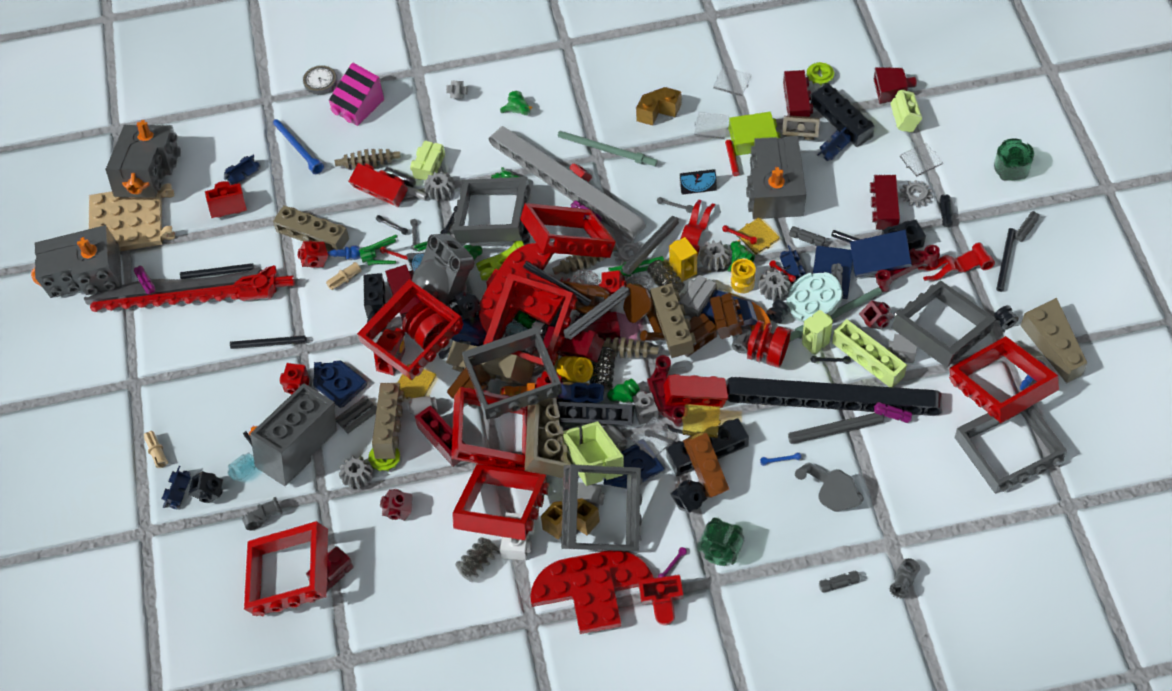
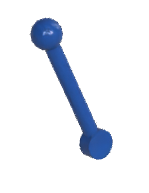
M797 452L794 455L767 459L762 457L760 464L766 466L770 462L790 459L800 460L802 455Z

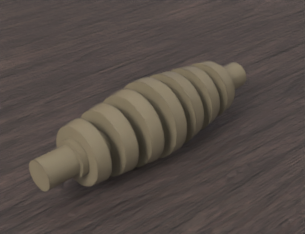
M364 149L365 156L362 155L361 150L357 151L358 157H355L354 152L350 153L351 158H348V154H345L344 158L335 160V166H345L346 169H350V165H352V168L355 169L358 163L371 165V162H373L374 167H378V161H380L382 166L385 165L384 160H387L389 164L392 163L393 159L401 158L400 151L392 152L390 149H386V153H383V149H379V154H376L375 149H371L372 155L369 154L368 149Z
M616 244L614 246L613 251L617 250ZM570 255L566 257V261L562 259L560 264L553 267L552 270L555 275L564 272V274H569L570 271L572 273L577 272V269L581 271L584 270V267L588 269L591 265H596L597 261H603V257Z
M607 337L600 352L602 354L603 350H605V355H610L612 350V356L617 357L618 351H620V358H625L626 352L627 358H632L633 353H635V358H640L641 353H643V358H647L650 354L658 355L659 347H650L649 342H644V346H642L640 340H637L636 345H634V339L631 338L627 344L626 337L621 338L620 344L619 337H614L613 343H611V337Z

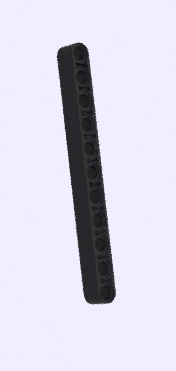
M730 377L726 381L727 401L733 403L874 412L875 405L880 402L886 404V407L890 405L902 409L903 412L904 410L909 411L912 415L937 416L942 413V393L938 390Z

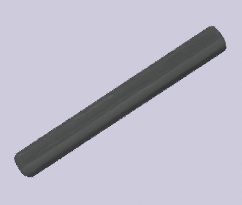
M671 216L622 266V272L630 275L679 224L678 217Z
M621 287L565 329V338L573 339L630 295L629 288Z
M871 413L789 432L788 440L790 444H795L881 424L884 422L883 414Z

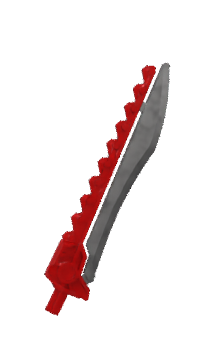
M273 265L266 267L264 270H261L259 267L247 272L207 278L151 279L156 289L151 294H147L141 283L136 281L123 284L122 287L113 290L102 291L90 297L85 296L84 301L87 305H90L91 311L97 312L102 308L112 311L117 307L129 309L135 305L140 308H144L149 304L159 307L164 303L175 305L181 301L187 304L195 300L206 303L210 299L222 301L227 297L241 301L259 300L262 298L271 299L273 294L276 293L277 287L294 286L295 281L294 275L277 277V268Z

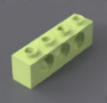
M846 319L834 330L832 344L888 387H894L904 378L907 364Z

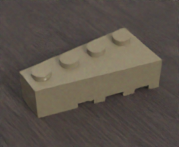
M1055 298L1024 313L1021 327L1063 380L1068 383L1082 376L1087 366V361L1058 299Z
M453 341L446 363L453 366V370L462 372L466 368L462 352L477 346ZM512 354L480 364L492 380L497 378L508 384L516 383L527 386V383H530L535 364Z
M556 397L542 400L535 405H528L525 471L563 478L564 465H570V461L567 459L568 450L567 446L564 445L562 437L564 433L559 423L560 415Z

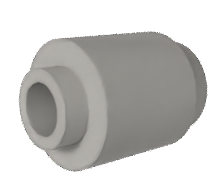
M435 397L412 398V402L408 403L410 414H414V416L430 405L438 412Z
M612 424L604 426L603 429L620 452L624 451L627 440L619 429Z

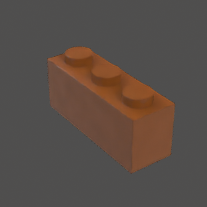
M699 433L683 440L698 480L705 489L706 497H714L730 490L708 434Z

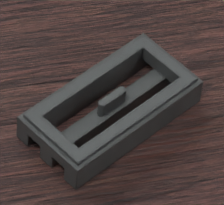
M365 396L337 416L336 422L349 434L376 414L377 406H374L373 402ZM371 408L370 410H368L366 413H364V414L361 416V414H362L363 412H365L367 409Z

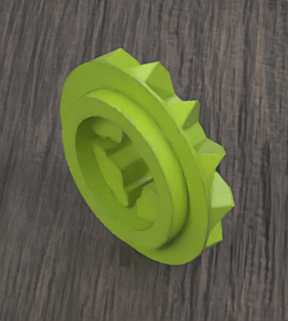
M817 62L807 68L806 76L809 77V81H812L813 84H827L833 80L834 70L827 63Z
M372 448L368 459L373 469L375 468L379 472L381 470L388 472L389 469L396 468V464L400 462V452L396 448L395 459H387L384 462L383 459H375Z

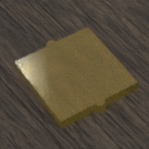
M759 217L749 224L746 223L745 227L737 231L746 236L757 238V243L753 245L749 240L737 236L755 255L766 248L769 249L770 245L780 239Z
M423 369L422 373L413 380L402 374L397 383H400L401 391L404 390L406 399L424 397L437 375Z
M685 404L684 417H682V422H684L683 435L694 436L699 433H707L708 437L718 438V427L721 424V420H719L720 407Z

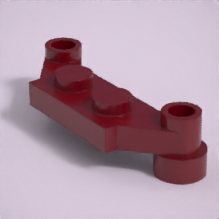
M928 245L924 251L913 248L910 250L911 267L892 271H878L876 273V283L881 291H889L893 280L924 264H928L930 267L937 266L939 263L938 258L940 257L939 247Z
M661 355L655 361L656 368L651 378H647V384L658 409V415H663L680 427L685 424L688 411L681 405H666L663 385L671 368V359L666 355Z

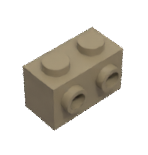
M784 115L782 135H786V137L804 136V139L814 140V137L819 135L820 118Z

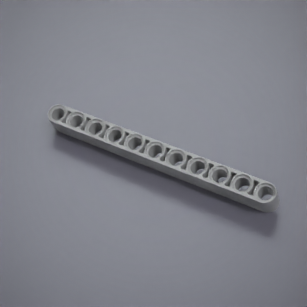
M501 126L488 138L490 144L495 149L573 202L577 200L582 203L581 205H585L594 211V214L600 215L604 223L626 238L634 240L646 228L644 221L506 127Z

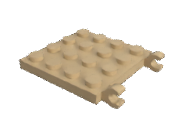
M170 183L164 184L161 190L158 191L156 198L114 197L112 191L89 195V229L106 225L119 244L120 251L162 245V240L175 239V232H172V226H165L162 229V198L173 197L174 189H172Z

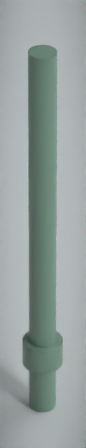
M564 131L558 132L559 138L629 158L639 164L645 163L656 167L658 162L657 159L647 157L640 152L633 153Z
M877 287L837 308L831 315L832 320L882 294L881 289ZM804 325L795 328V331L791 333L789 342L802 338Z

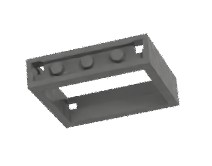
M528 177L464 180L463 187H460V199L457 200L458 209L454 213L455 223L451 227V233L454 234L455 239L459 243L521 241L524 224L520 218L525 203L529 202L531 191ZM517 193L511 224L464 226L471 195Z
M939 281L935 285L932 284L924 294L920 293L916 300L908 302L903 310H898L893 316L895 319L891 328L948 368L991 332L996 318L944 282ZM935 298H938L976 325L975 328L951 347H948L909 319Z
M537 327L462 352L464 364L486 420L498 418L502 414L515 412L522 407L535 405L542 400L552 399L562 394L561 382ZM536 346L551 383L488 405L473 366Z
M1033 405L1017 415L1022 414L1051 454L1000 480L970 440V438L1000 424V422L987 413L958 427L954 438L995 494L1001 491L1006 492L1017 483L1022 484L1035 474L1040 475L1051 466L1056 467L1064 461L1067 452L1066 448Z
M564 465L561 549L639 551V541H641L639 526L642 523V516L640 514V505L642 504L640 485L643 481L641 479V468ZM578 472L627 475L626 545L576 543Z

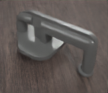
M806 463L795 471V477L799 480L805 479L808 473L823 482L818 495L819 501L832 511L837 512L857 507L864 500L863 495L856 489L853 478L841 470L835 469L827 473L812 463Z

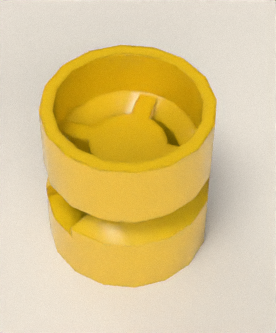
M738 259L732 264L731 287L735 292L744 294L752 291L754 288L756 267L752 261Z
M563 356L557 364V374L566 381L584 383L591 378L593 373L591 361L584 357Z

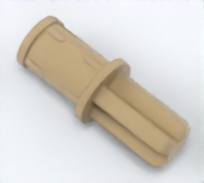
M354 262L344 270H339L338 274L326 281L328 288L334 290L344 282L348 283L350 278L362 272L361 268Z
M153 431L146 432L144 439L149 448L148 453L152 456L156 468L165 467L168 461L163 453V446L159 444Z

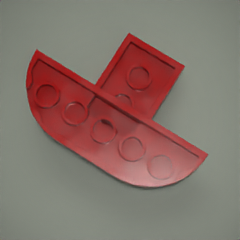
M530 243L517 248L505 259L480 302L481 310L479 311V316L486 333L491 324L508 273L563 289L523 267L527 260L541 270H544L554 253H544L537 243ZM518 283L499 339H502L519 310L550 325L565 298Z
M603 551L565 558L553 562L539 573L531 589V606L535 607L573 599L580 634L621 627V620L615 591L639 587V580L653 579L654 577L649 567L640 558L625 551Z

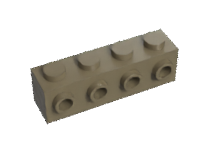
M283 205L273 220L276 232L302 242H325L327 251L343 249L349 240L347 229L343 225L334 224L327 219H320L310 213L298 211L294 207L290 208Z
M672 283L650 289L653 307L671 358L693 353V344H696L694 333L689 332L691 327L688 318L683 316L686 314L683 304L678 302L680 301L678 290H674Z
M380 383L372 439L375 459H395L396 448L399 447L398 433L401 432L400 417L403 416L402 402L405 399L404 390L401 391L400 383Z

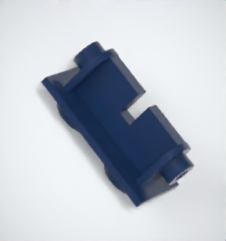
M846 127L841 132L837 130L831 136L833 140L830 143L826 140L819 147L821 151L817 156L822 153L826 161L833 160L840 150L850 143V135L843 132Z
M254 154L250 157H243L239 161L240 163L235 166H229L224 172V180L227 179L231 185L238 184L245 179L242 174L243 172L249 177L258 171L260 164L257 161L254 162Z
M787 245L789 251H782L780 253V260L784 269L791 266V268L785 271L790 275H794L797 280L805 275L806 271L803 265H800L798 262L801 260L798 251H793L790 245Z
M178 466L176 472L172 471L168 481L172 483L170 489L165 488L161 500L165 501L163 508H165L166 503L170 504L172 509H177L181 506L185 492L178 489L186 491L191 480V473L189 471H179L181 466Z

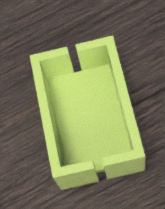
M598 421L582 426L581 445L580 429L578 427L563 431L564 445L567 446L568 450L567 459L571 464L623 467L624 456ZM578 472L586 486L602 482L603 478L609 480L622 476L620 474Z

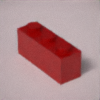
M358 163L348 180L355 189L396 207H399L408 191L402 179L398 177L393 179L382 170L379 172L375 171V168L369 164L362 165Z
M679 374L668 375L663 385L667 406L723 408L728 399L725 378L716 376L699 377L698 375L680 376Z

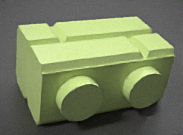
M899 90L896 98L890 103L896 126L901 131L913 132L917 124L922 120L920 109L913 92Z
M424 141L422 146L418 147L417 157L415 160H412L410 170L415 179L427 180L428 175L433 176L434 171L438 172L445 156L442 144Z
M818 310L812 317L810 316L804 321L802 345L812 354H816L821 350V347L824 348L830 343L833 323L830 315L825 314L822 310Z

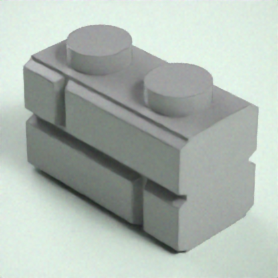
M697 275L695 280H690L685 294H680V301H678L679 304H683L686 316L693 318L694 316L698 317L701 315V312L717 289L715 282L707 280L700 275Z

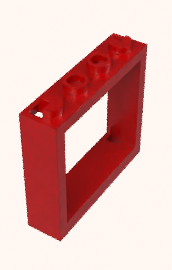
M525 203L520 220L544 253L611 258L616 241L592 210ZM544 225L582 228L590 238L550 234Z
M508 273L483 345L499 339L518 283L565 298L547 350L552 364L555 365L559 357L557 354L558 349L564 344V330L570 326V315L572 310L576 308L577 296L572 292ZM520 351L511 353L533 364L544 367L539 357Z
M409 279L357 335L363 345L410 380H413L422 373L424 367L436 358L437 353L449 344L450 339L462 330L463 322L460 315ZM413 297H416L450 323L407 367L375 343L373 339Z
M1007 336L949 368V379L953 386L960 389L966 397L971 398L978 407H982L1000 423L1005 422L1059 390L1058 375ZM1004 356L1037 382L1000 403L968 376Z
M460 387L454 396L451 459L525 471L528 406L511 412L523 415L522 455L463 444V405L465 403L481 406L475 389ZM483 391L488 405L510 398L506 394L499 395L490 391Z
M476 464L452 512L453 529L526 540L529 531L533 530V521L538 519L539 507H543L544 496L548 495L549 483H547V475ZM483 484L533 491L521 519L471 512Z
M315 521L247 541L244 610L253 616H264L267 613L281 612L285 608L299 607L300 604L314 603L315 600L326 598L328 528ZM311 541L309 586L260 599L262 555Z

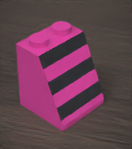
M353 62L329 98L332 113L343 117L348 123H353L356 126L384 101L379 77Z

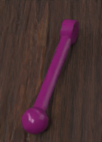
M679 548L678 555L665 571L658 575V578L666 577L680 557L686 555V548Z

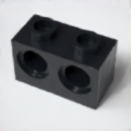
M917 219L905 221L893 227L889 226L882 230L881 235L906 230L909 250L924 247L926 235Z
M382 273L363 275L364 308L367 318L371 311L378 312L386 304L385 282Z

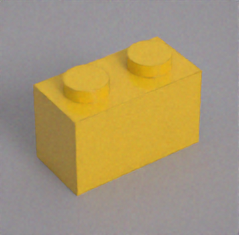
M685 237L669 245V267L680 282L697 274V252Z

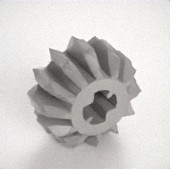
M434 171L433 176L428 175L427 180L424 182L425 193L428 194L430 199L435 198L436 201L439 199L445 201V197L451 198V193L455 190L453 178L450 177L449 173L444 174L442 171L439 174Z
M714 239L711 244L706 242L705 246H701L699 260L702 262L703 267L708 266L709 271L714 268L716 272L718 268L724 270L725 265H729L731 257L727 244L722 245V241L715 243Z
M776 269L773 272L767 270L766 274L761 275L758 282L760 294L765 295L766 299L772 298L773 302L776 298L782 300L783 296H787L791 286L788 275H784L783 271L778 273Z
M352 455V460L345 459V464L340 465L339 477L342 479V483L345 486L348 485L351 490L355 486L360 490L362 484L367 486V480H372L373 468L368 459L364 460L361 455L356 459Z

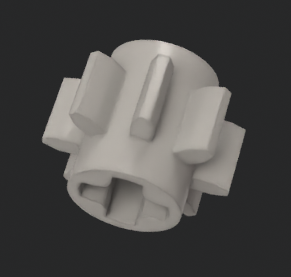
M451 81V85H446V93H450V98L463 99V94L467 95L468 86H464V81Z

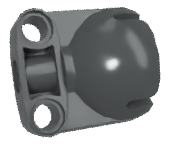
M431 234L428 237L422 261L415 270L412 281L446 306H451L449 302L455 299L454 296L465 292L466 280L470 271L474 268V259L450 234Z

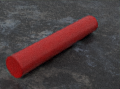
M726 140L725 144L732 174L736 177L740 173L732 140Z

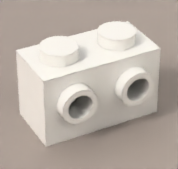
M506 513L505 517L521 519L523 514ZM534 524L533 530L529 531L526 540L502 537L500 546L502 559H527V553H531L532 541H529L530 535L534 534Z

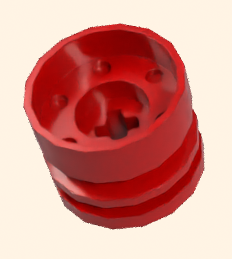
M420 302L408 311L402 322V329L425 350L450 322L423 302Z
M759 320L754 330H752L748 341L747 359L753 360L756 356V361L760 363L764 355H766L767 365L780 368L788 349L791 329L778 326L775 332L771 333V323H768L764 329V321Z

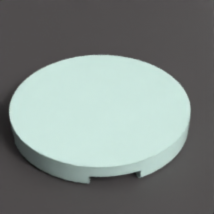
M808 273L798 278L791 285L786 304L790 307L791 315L801 322H804L810 316L812 317L818 310H822L825 314L831 316L842 301V287L836 277L830 273Z

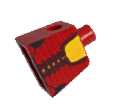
M396 328L394 331L386 329L376 343L401 361L405 353L404 336L406 333L401 328ZM374 353L376 371L394 376L397 369Z

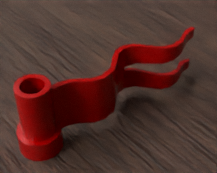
M699 199L693 207L690 221L685 225L680 238L685 237L696 250L697 257L700 251L698 242L701 233L705 231L711 211L716 205L712 203L706 208L699 225H697L699 208L702 202Z
M978 242L972 246L971 251L966 252L962 256L953 258L952 256L944 255L938 259L939 263L937 266H921L918 270L933 271L946 264L937 274L923 277L924 281H936L952 270L962 273L976 266H980L982 270H989L995 265V261L987 253L983 244Z

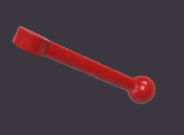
M727 225L722 227L723 232H730L749 240L753 245L757 243L756 237L746 236L730 229Z
M386 247L380 248L382 254L388 253L407 260L405 255L387 250Z
M775 260L769 262L771 268H776L780 272L783 271L784 275H788L790 282H795L796 277L779 267Z

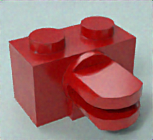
M221 181L215 184L214 189L205 191L211 219L247 210L240 183L231 185L228 181Z
M680 575L639 580L642 605L653 604L654 615L658 624L670 625L675 619L673 601L684 599Z

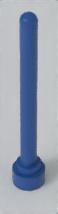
M275 119L273 121L274 126L308 162V169L315 175L321 173L324 169V164L319 159L313 158L278 119Z

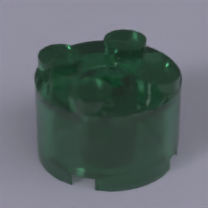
M1017 138L1007 139L1002 142L997 149L994 160V169L1001 180H1020L1028 177L1034 158L1032 146L1029 143H1023L1021 139Z
M712 518L704 528L697 544V550L699 553L702 551L705 554L704 558L713 564L726 566L727 563H731L733 565L745 541L742 534L743 529L739 525H731L719 518Z

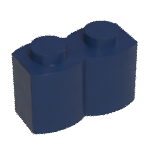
M562 382V394L558 395V399L562 401L599 403L604 399V386L598 383Z

